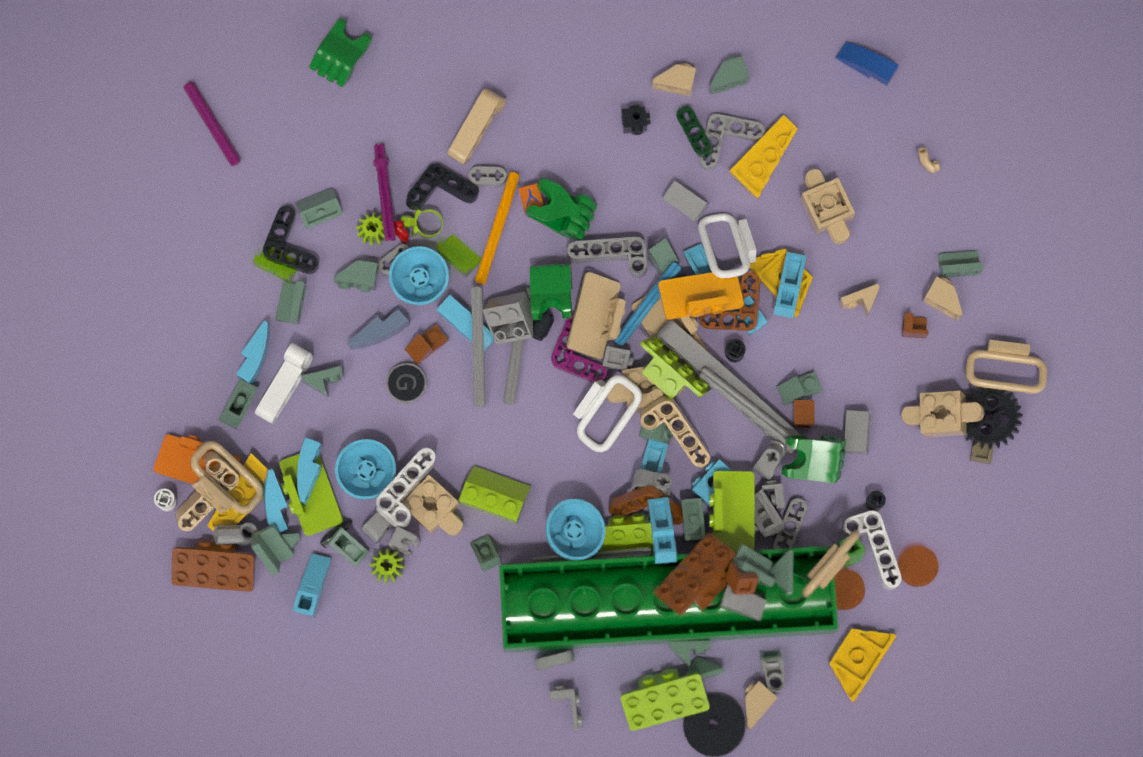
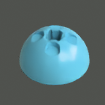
M411 247L402 251L393 260L389 270V282L393 292L402 301L416 306L427 305L436 301L444 293L449 281V271L445 260L439 253L427 247Z
M361 439L350 443L341 451L336 460L335 475L338 484L348 495L357 499L369 500L377 498L392 482L396 475V464L392 453L385 445L375 440Z
M580 499L565 500L556 505L547 517L545 524L546 539L552 550L559 556L569 560H583L594 555L602 546L605 538L604 520L600 512L592 504Z

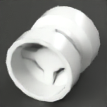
M160 489L154 495L156 506L163 511H172L177 506V497L168 489Z

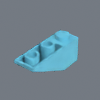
M311 553L293 606L295 613L315 618L331 558Z

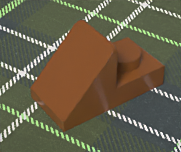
M435 324L424 334L421 335L419 333L405 348V351L419 365L447 343L449 339Z

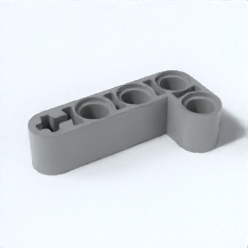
M640 237L574 241L567 248V256L572 263L628 260V269L632 277L642 278L646 274V247L644 240ZM634 244H638L641 246L642 249L638 252H634L631 249V246ZM619 246L622 250L619 253H613L611 248ZM594 247H598L602 250V252L598 255L592 254L591 249ZM574 249H578V256H575ZM638 263L643 266V269L635 271L632 266Z

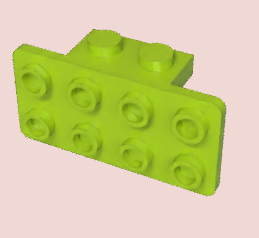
M650 336L641 341L640 345L654 357L642 373L671 399H674L685 385L699 397L711 391L709 384L699 378L689 364H683L674 351L666 349L663 346V341L658 337Z
M300 454L281 460L279 465L284 476V483L281 484L284 494H289L291 502L288 503L292 514L296 513L304 534L311 536L342 524L343 518L320 455L317 458L316 464H319L322 469L307 505H303L300 502L297 484Z
M715 471L713 474V494H710L709 505L713 506V514L709 516V527H713V535L734 552L738 551L741 544L754 550V473L751 471Z
M635 513L632 516L618 514L609 518L608 525H605L603 544L597 552L649 547L652 549V556H655L649 514Z
M677 668L666 669L655 675H645L638 679L639 689L620 695L631 731L703 712L710 707L701 675L699 673H692L680 677Z

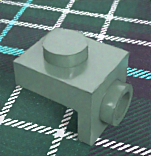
M644 417V420H645V421H648V422L654 420V419H652V418H645V417ZM664 422L654 429H645L642 426L639 437L669 445L673 434Z

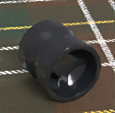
M738 339L729 341L724 352L726 359L733 363L741 361L746 351L745 344Z

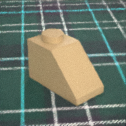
M676 64L653 79L652 89L691 97L696 68H693L690 64Z
M936 277L923 302L958 321L963 313L955 286L951 285V282L944 277Z
M759 681L756 685L752 682L744 691L747 694L744 698L746 728L749 730L778 698Z

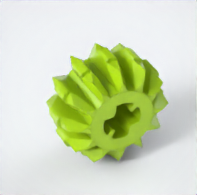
M373 212L372 217H369V214L366 213V220L359 218L361 225L356 226V230L360 231L357 236L358 238H363L362 243L364 244L369 241L370 246H373L374 241H377V244L381 245L380 239L385 240L382 214L377 217L376 212ZM371 226H374V228H376L375 232H372V230H370Z
M389 548L386 549V555L383 554L382 550H379L378 553L381 557L372 556L376 563H370V567L376 569L372 570L371 574H378L377 581L384 577L385 584H388L389 577H391L393 582H396L395 574L402 577V573L398 569H405L404 565L399 564L404 560L403 557L396 558L398 556L397 551H394L391 555ZM389 561V563L392 565V568H389V571H386L384 567H382L383 564L386 565L385 562Z

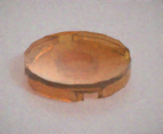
M913 546L906 549L899 557L897 563L901 579L913 587H924L930 584L936 578L939 570L935 554L923 546Z
M839 570L834 576L837 610L847 611L854 609L864 598V581L853 571Z

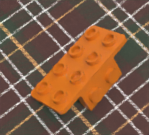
M170 434L165 435L153 468L154 472L193 485L200 477L192 470L191 458L203 444L199 442L200 438L188 435V437L181 436V438ZM209 449V450H207L206 453H208V452H210V451H215V450ZM231 454L237 461L242 462L239 456ZM203 455V456L200 458V460H199V465H200V467H201L208 475H210V474L206 471V468H205V465H204V462H203V457H204V455ZM212 461L209 465L214 466L218 461ZM228 473L224 478H230L233 474Z

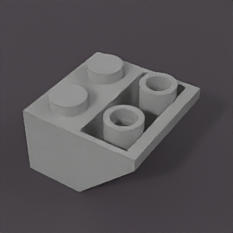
M526 291L488 300L482 311L496 345L533 337L531 304Z

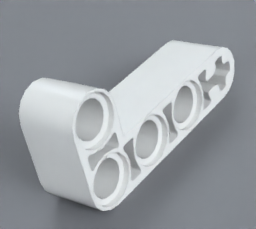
M294 343L290 344L284 354L285 362L256 408L255 415L271 424L276 422L301 381V376L305 374L312 362L313 356L309 351Z
M429 448L421 449L377 498V512L396 528L397 526L402 529L406 528L410 522V511L401 502L434 466L436 456L433 450ZM427 457H429V458H430L429 461L426 460V461L422 464V468H421L420 465H421V463H422V458L426 459ZM409 471H415L418 474V476L416 478H410L407 475V473ZM395 486H402L404 491L396 493L393 488ZM384 500L389 501L391 506L383 508L380 506V502ZM397 514H404L407 519L401 522L395 516Z
M868 511L847 518L842 525L844 535L848 537L852 533L847 529V523H855L860 535L865 534L882 586L887 590L895 589L902 579L881 515L876 511ZM867 517H874L877 524L875 526L868 525ZM880 536L883 539V545L878 546L874 544L873 537ZM881 555H886L889 558L890 563L888 565L881 564L879 560ZM891 567L893 569L889 571L891 578L895 577L896 579L893 582V585L891 582H887L886 580L889 577L888 571H886L885 573L883 572V570H887Z

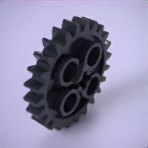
M978 387L977 392L971 388V396L965 393L966 402H977L983 407L984 416L982 420L985 419L986 413L992 415L999 408L1005 407L1003 411L995 413L992 420L987 418L976 427L973 424L977 422H966L968 435L966 441L973 439V446L980 442L981 449L984 448L985 444H988V448L991 450L992 444H995L999 449L1000 442L1007 445V438L1014 440L1012 432L1019 433L1018 428L1015 426L1022 425V422L1017 419L1022 418L1023 414L1017 413L1021 406H1015L1018 401L1017 398L1010 399L1012 392L1006 395L1005 390L999 391L998 389ZM989 399H995L998 405L996 407H989L986 402ZM1006 416L1009 422L1001 424L998 422V417ZM983 426H988L992 432L984 435L980 429Z

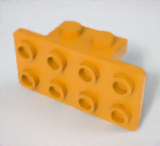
M705 273L661 280L658 283L665 318L668 320L690 316L700 317L709 313L719 314L727 310L740 309L744 305L738 276L719 278L713 273Z

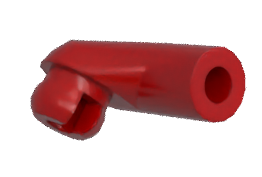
M397 220L394 222L395 235L400 239L401 243L407 244L410 241L407 230L403 229L405 224Z

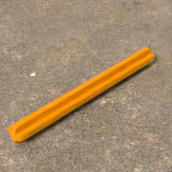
M510 172L475 278V282L478 284H486L520 178L518 173Z

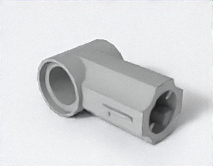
M252 523L215 526L214 541L216 545L240 544L245 546L252 542V534L258 531ZM242 531H247L250 538L244 537Z

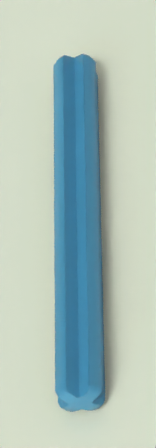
M672 262L623 326L617 339H614L618 345L624 346L660 298L658 283L661 280L674 279L679 273L681 266L676 262Z

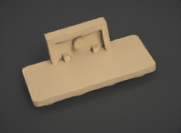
M591 272L584 274L567 341L568 349L596 359L603 357L607 341L617 339L620 334V323L626 310V301L618 298L621 287L620 283Z
M645 297L632 305L633 312H635ZM661 297L641 322L649 336L657 337L656 334L669 321L665 318ZM693 316L671 319L707 350L697 335L698 329L696 327H698V323Z

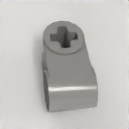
M779 440L771 441L752 470L771 480L786 453L785 444Z
M638 469L634 474L631 491L644 486H653L658 490H662V493L669 497L671 494L672 478L665 473Z
M386 504V505H383L382 507H383V508H389L391 505H390V504ZM376 512L361 530L375 543H379L393 525Z
M781 652L767 657L760 655L765 687L773 694L780 693L785 685ZM773 678L778 679L781 683V686L777 689L770 686V680Z

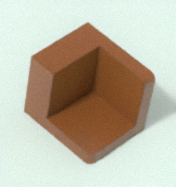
M905 313L902 321V337L927 338V318L913 317V313Z
M794 400L793 428H813L815 425L814 400Z
M730 563L725 579L734 595L754 593L759 577L756 572L740 573L736 564Z

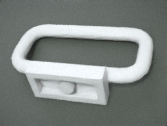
M720 213L703 217L699 221L698 231L712 273L719 278H732L744 275L749 270L750 263L756 262V247L747 219L739 220L737 224L735 218L730 214ZM720 221L729 223L742 262L740 268L731 270H720L718 268L706 230L707 224Z
M622 375L611 377L607 383L603 380L594 382L573 413L578 419H581L577 427L578 438L595 452L607 451L642 401V393L639 387ZM620 383L634 394V399L603 444H597L586 435L585 428L614 385Z

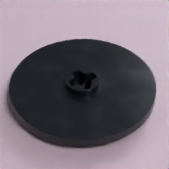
M711 694L706 695L710 706L709 709L685 716L683 730L686 740L695 751L708 757H721L731 753L739 746L745 734L746 724L742 710L733 700L723 695ZM711 721H714L715 723H720L718 725V730L715 731V729H709V727L711 726Z

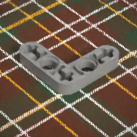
M722 114L712 115L708 120L706 134L708 138H716L718 145L713 147L711 161L714 162H711L710 165H706V161H704L707 160V157H700L701 168L706 171L716 168L723 135L757 142L765 133L764 126L759 122ZM719 120V123L722 125L718 126L717 133L713 132L714 124L711 122ZM738 123L741 125L742 130L740 132H733L730 128L731 125ZM745 125H748L747 130H751L747 131V134H743L745 131ZM754 128H758V132L761 133H758L757 136H754L752 130H754ZM703 144L702 151H705V145Z

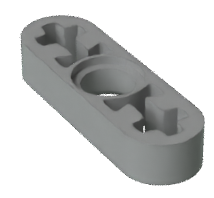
M797 498L790 502L783 519V524L785 525L789 521L794 522L796 530L792 533L787 532L785 529L778 532L773 544L774 549H780L777 543H782L784 536H780L781 533L785 536L793 537L792 540L788 538L786 542L788 548L793 547L807 512V504L804 500ZM797 503H800L803 511L798 512L796 517L800 518V521L793 517H788V514L793 516L795 509L792 505L796 506Z

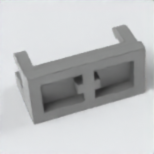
M676 181L672 183L662 198L693 221H697L708 207V203Z
M846 411L844 437L846 445L844 449L849 454L868 455L871 421L869 411Z
M761 489L758 493L754 494V522L766 540L784 530L785 527L777 511L763 489Z
M397 526L388 546L392 551L397 550L405 555H411L412 553L407 551L409 550V543L412 546L418 547L420 540L418 536Z

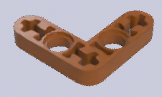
M747 272L741 278L740 289L743 301L748 296L754 297L755 304L752 307H746L744 304L739 309V312L724 311L719 313L721 314L719 317V327H717V322H710L709 326H707V322H704V318H707L709 314L714 319H718V314H704L699 317L700 325L703 328L713 330H754L758 326L761 283L759 276L755 273ZM750 276L756 280V283H753L751 290H756L755 294L745 293V289L749 290V284L746 283V280H749ZM727 315H731L734 318L733 325L729 327L723 323ZM740 315V320H747L748 316H750V319L754 322L749 327L744 323H739L740 327H737V316Z
M644 486L611 499L608 511L613 516L618 514L625 516L648 507V499L669 497L653 486ZM669 498L673 525H680L683 523L682 509Z

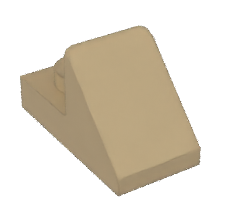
M879 284L841 297L839 301L841 309L848 308V310L858 307L859 303H861L867 317L880 288Z

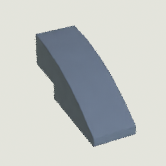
M399 309L383 322L377 316L349 340L347 344L351 350L376 345L390 339L410 325L409 320Z

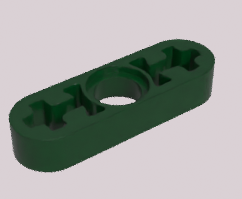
M689 106L681 107L677 111L676 116L693 150L701 158L709 157L713 152V145L696 113ZM685 113L689 114L688 117L691 120V123H688L687 120L684 118ZM698 127L700 129L697 136H690V131L693 128ZM701 140L702 143L705 145V151L701 150V146L698 143V141Z

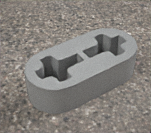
M478 166L470 170L469 179L476 186L499 187L505 184L507 175L501 167ZM476 172H480L481 176L487 177H480V180L476 181L475 177L472 176H475ZM497 172L500 173V176H503L499 181H496L494 177H489L496 176Z
M404 244L399 245L383 257L379 262L381 274L388 277L389 270H383L385 268L384 263L391 264L397 255L400 254L401 250L404 251L410 247Z
M573 651L535 660L537 671L574 662Z

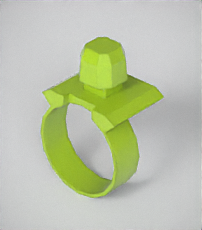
M432 209L416 210L413 218L404 215L401 216L400 220L404 222V228L409 229L412 227V237H415L418 233L424 238H433L441 232L443 227L441 215ZM430 212L438 216L441 221L440 231L434 235L423 234L418 229L416 222L421 214Z

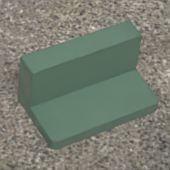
M333 188L326 189L296 202L306 229L343 214Z
M978 251L938 255L940 278L980 275L983 271L982 262H979Z
M297 280L296 284L282 283L276 321L299 325L307 288L304 281Z
M702 498L681 500L685 541H701L706 536Z
M274 525L252 534L251 547L271 575L279 573L280 562L294 556L292 549Z
M741 544L732 563L736 564L740 573L756 572L759 577L757 583L772 587L775 579L768 576L773 562Z

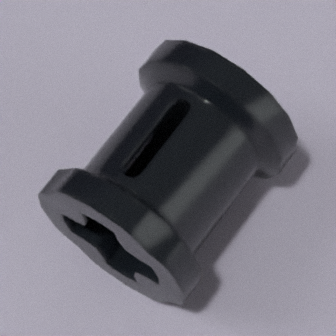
M880 491L871 492L866 498V507L870 511H880L886 503L885 495ZM873 498L880 500V502L878 503V505H877L876 503H875V504H872V503H871V501L873 500Z

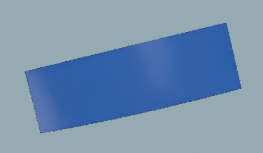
M847 41L835 58L867 78L871 76L886 86L899 66L869 49Z

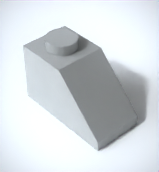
M727 585L720 608L760 621L766 600L754 594L734 595L730 586Z

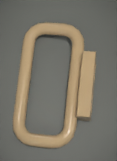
M989 340L986 350H976L968 356L966 361V378L972 385L977 387L1036 394L1046 387L1047 366L1040 358L1028 356L1030 352L1029 344ZM977 358L1036 365L1039 368V382L1037 385L1031 386L979 379L974 375V363Z
M207 441L193 454L191 467L200 478L193 483L192 487L221 514L230 508L241 514L250 513L262 500L264 489L260 481L222 445L215 441ZM207 450H215L255 488L256 494L247 505L239 504L200 467L199 460Z
M854 530L840 547L834 544L807 575L811 581L802 591L804 597L810 596L817 586L824 589L849 560L850 556L846 552L860 537L859 531Z

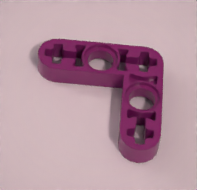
M573 313L572 318L566 320L551 357L552 365L561 371L592 383L599 380L605 381L607 377L605 367L574 355V351L568 349L562 343V339L569 336L572 325L570 321H573L574 317ZM560 347L565 350L564 360L566 361L557 364L555 357H560L562 350H558ZM576 362L584 363L585 369L582 372H576L573 369V365ZM588 365L592 366L591 371L597 372L598 369L601 370L603 377L599 376L598 379H595V375L589 372V376H586Z

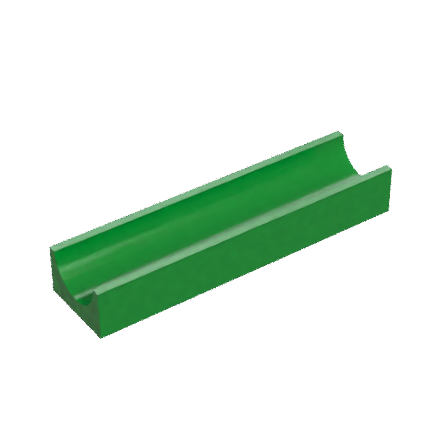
M832 546L753 550L772 561L771 568L788 551H793V593L791 595H786L775 582L772 587L759 583L756 585L753 594L766 600L760 621L720 608L726 588L721 590L713 599V602L704 610H701L693 603L683 615H678L657 598L654 591L688 554L676 555V562L657 564L655 556L499 565L503 649L505 653L668 644L669 642L721 641L834 634L838 630L834 577L824 589L817 586L810 596L804 597L802 595L803 589L811 581L807 575ZM728 565V566L726 567V569L724 570L726 574H727L729 565Z

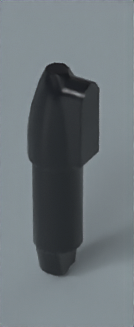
M347 520L325 535L320 544L324 548L328 547L329 544L327 542L339 528L342 527L346 531L353 521Z

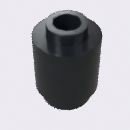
M545 311L542 314L541 320H533L532 338L543 341L547 337L555 321L551 313Z

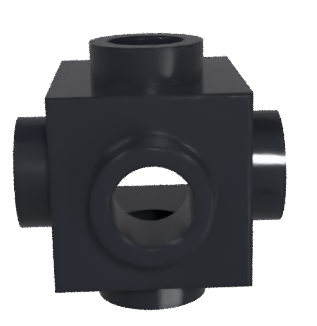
M632 105L629 108L621 109L623 134L632 133V135H640L647 131V125H650L651 121L650 113H646L645 107Z

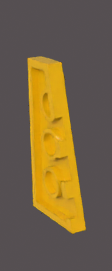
M785 115L729 170V173L756 199L759 198L798 129Z
M251 453L243 466L260 481L264 489L267 468ZM238 473L239 482L229 494L239 504L245 506L255 496L256 491ZM230 508L221 514L216 509L207 526L214 532L215 526L237 525L248 513L241 514Z

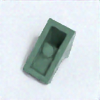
M341 366L301 377L304 384L328 397L325 382H329V384L341 381L340 378H344V373Z
M815 372L800 378L796 376L777 386L784 406L793 403L794 400H801L822 392Z
M342 527L327 542L354 567H357L369 553Z
M489 535L470 543L482 571L502 563Z
M677 641L668 643V648L689 668L690 651H694V655H704L706 651L711 649L710 641Z

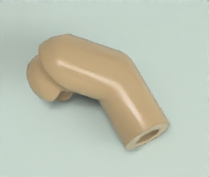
M921 147L918 149L920 163L929 173L934 174L941 169L938 161L931 163L927 148Z

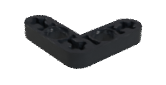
M431 164L408 192L406 205L412 210L421 209L437 187L461 201L471 204L477 200L479 189L473 183L442 165ZM432 173H439L434 176L433 180L431 179ZM453 180L458 185L452 187L449 186L447 182ZM428 184L430 186V189L424 190L420 187V185ZM418 194L420 195L419 200H416L415 202L412 201L417 197Z
M282 206L277 211L264 243V257L268 261L302 273L314 274L319 267L317 258L312 254L285 245L296 216L293 208ZM289 212L290 217L286 218L285 225H283L282 214ZM282 229L285 234L282 238H276L273 235L274 231ZM274 247L277 253L281 254V250L284 251L282 252L281 259H279V254L272 253V255H269L267 250H271ZM293 253L296 255V260L291 263L287 262L285 256ZM312 260L314 266L306 268V264L303 262L309 263Z

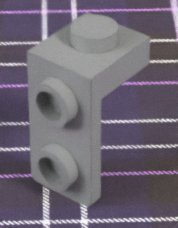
M566 686L553 687V691H549L550 701L571 699L574 732H578V727H582L581 714L576 713V706H580L579 693L575 694L574 689L566 690Z

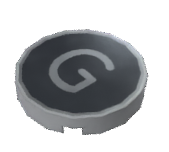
M404 363L397 365L390 371L386 385L389 394L394 400L399 403L409 404L416 402L423 396L426 391L427 382L425 374L419 367L414 364Z

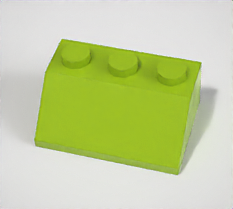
M473 466L463 487L459 503L518 524L531 486Z

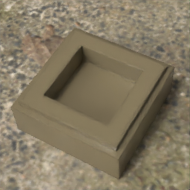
M980 442L975 446L972 444L970 461L990 465L994 444H992L991 450H989L988 444H985L983 449L980 447Z

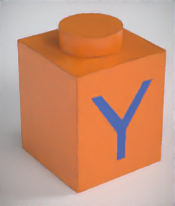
M537 183L518 188L524 214L526 208L530 205L544 206Z

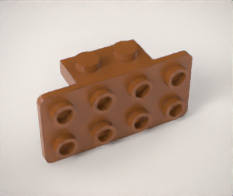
M709 533L654 591V594L678 615H683L693 603L701 610H704L713 602V599L721 590L726 588L728 583L725 579L726 573L724 570L733 561L736 553Z
M208 538L197 540L193 548L174 547L172 550V584L176 586L251 592L254 587V555L252 553L237 552L238 544L216 545L215 541Z

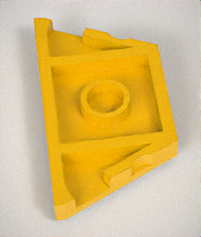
M786 248L771 254H763L760 257H756V262L750 263L749 270L759 276L760 282L776 298L786 253L788 252ZM805 268L794 313L795 319L800 313L813 278Z
M851 629L829 662V665L851 702H855L897 635L862 631L859 629Z

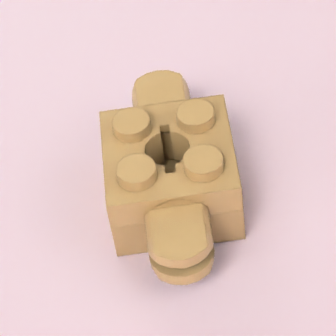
M812 169L805 176V184L808 191L801 194L800 201L816 235L828 231L835 244H844L850 236L846 222L853 219L855 215L854 209L839 178L826 182L820 170Z
M646 367L622 370V376L636 384L642 393V401L635 413L641 412L644 407L666 395L642 373ZM617 383L611 389L606 399L610 403L626 402L628 409L634 399V394L622 384ZM685 386L681 389V391L678 394H681L684 391ZM669 403L663 404L661 409L668 408Z
M961 391L920 393V405L905 407L901 416L903 421L910 426L920 425V432L925 437L967 435L966 422L982 420L984 409L977 402H966V395Z
M407 473L410 478H416L414 475ZM430 475L422 482H419L402 502L410 511L411 516L431 535L439 527L450 536H456L463 530L462 520L454 513L460 506L459 502ZM398 486L399 489L403 492L404 488L402 486Z

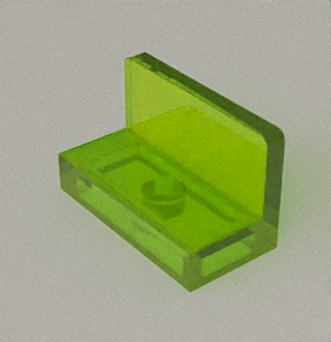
M451 235L444 243L440 242L435 247L436 252L466 278L481 262V258L454 235Z
M274 248L267 250L269 255L277 253ZM263 250L260 256L255 255L252 261L256 267L291 283L297 270L267 260L264 257ZM288 255L285 256L287 262L291 263L296 260Z

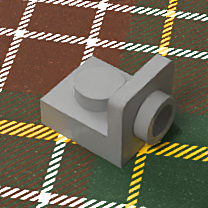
M607 346L602 366L620 371L632 369L634 357H631L630 350Z
M777 481L765 482L761 489L764 492L773 491V494H770V502L775 506L776 511H783L785 509L783 485L777 484Z

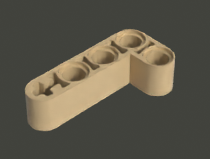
M485 88L479 95L450 146L447 155L466 165L495 114H499L502 111L507 99L493 90Z
M664 395L641 410L640 421L645 429H654L665 422L695 466L704 467L709 463L710 456L706 445L674 399ZM665 403L672 405L671 409L666 411L662 410L661 406ZM651 414L655 418L653 421L648 422L644 420V417ZM675 420L683 421V424L679 427L672 425ZM687 436L694 437L691 443L683 441ZM696 448H697L698 452H699L701 455L704 456L703 458H700L699 456H697L696 450H695Z
M210 451L204 455L203 462L206 471L229 493L239 482L237 471L216 451ZM212 461H218L214 466L209 465ZM228 473L233 474L230 478H224ZM196 490L175 513L178 527L183 531H191L214 506ZM204 502L202 506L196 507L197 503Z

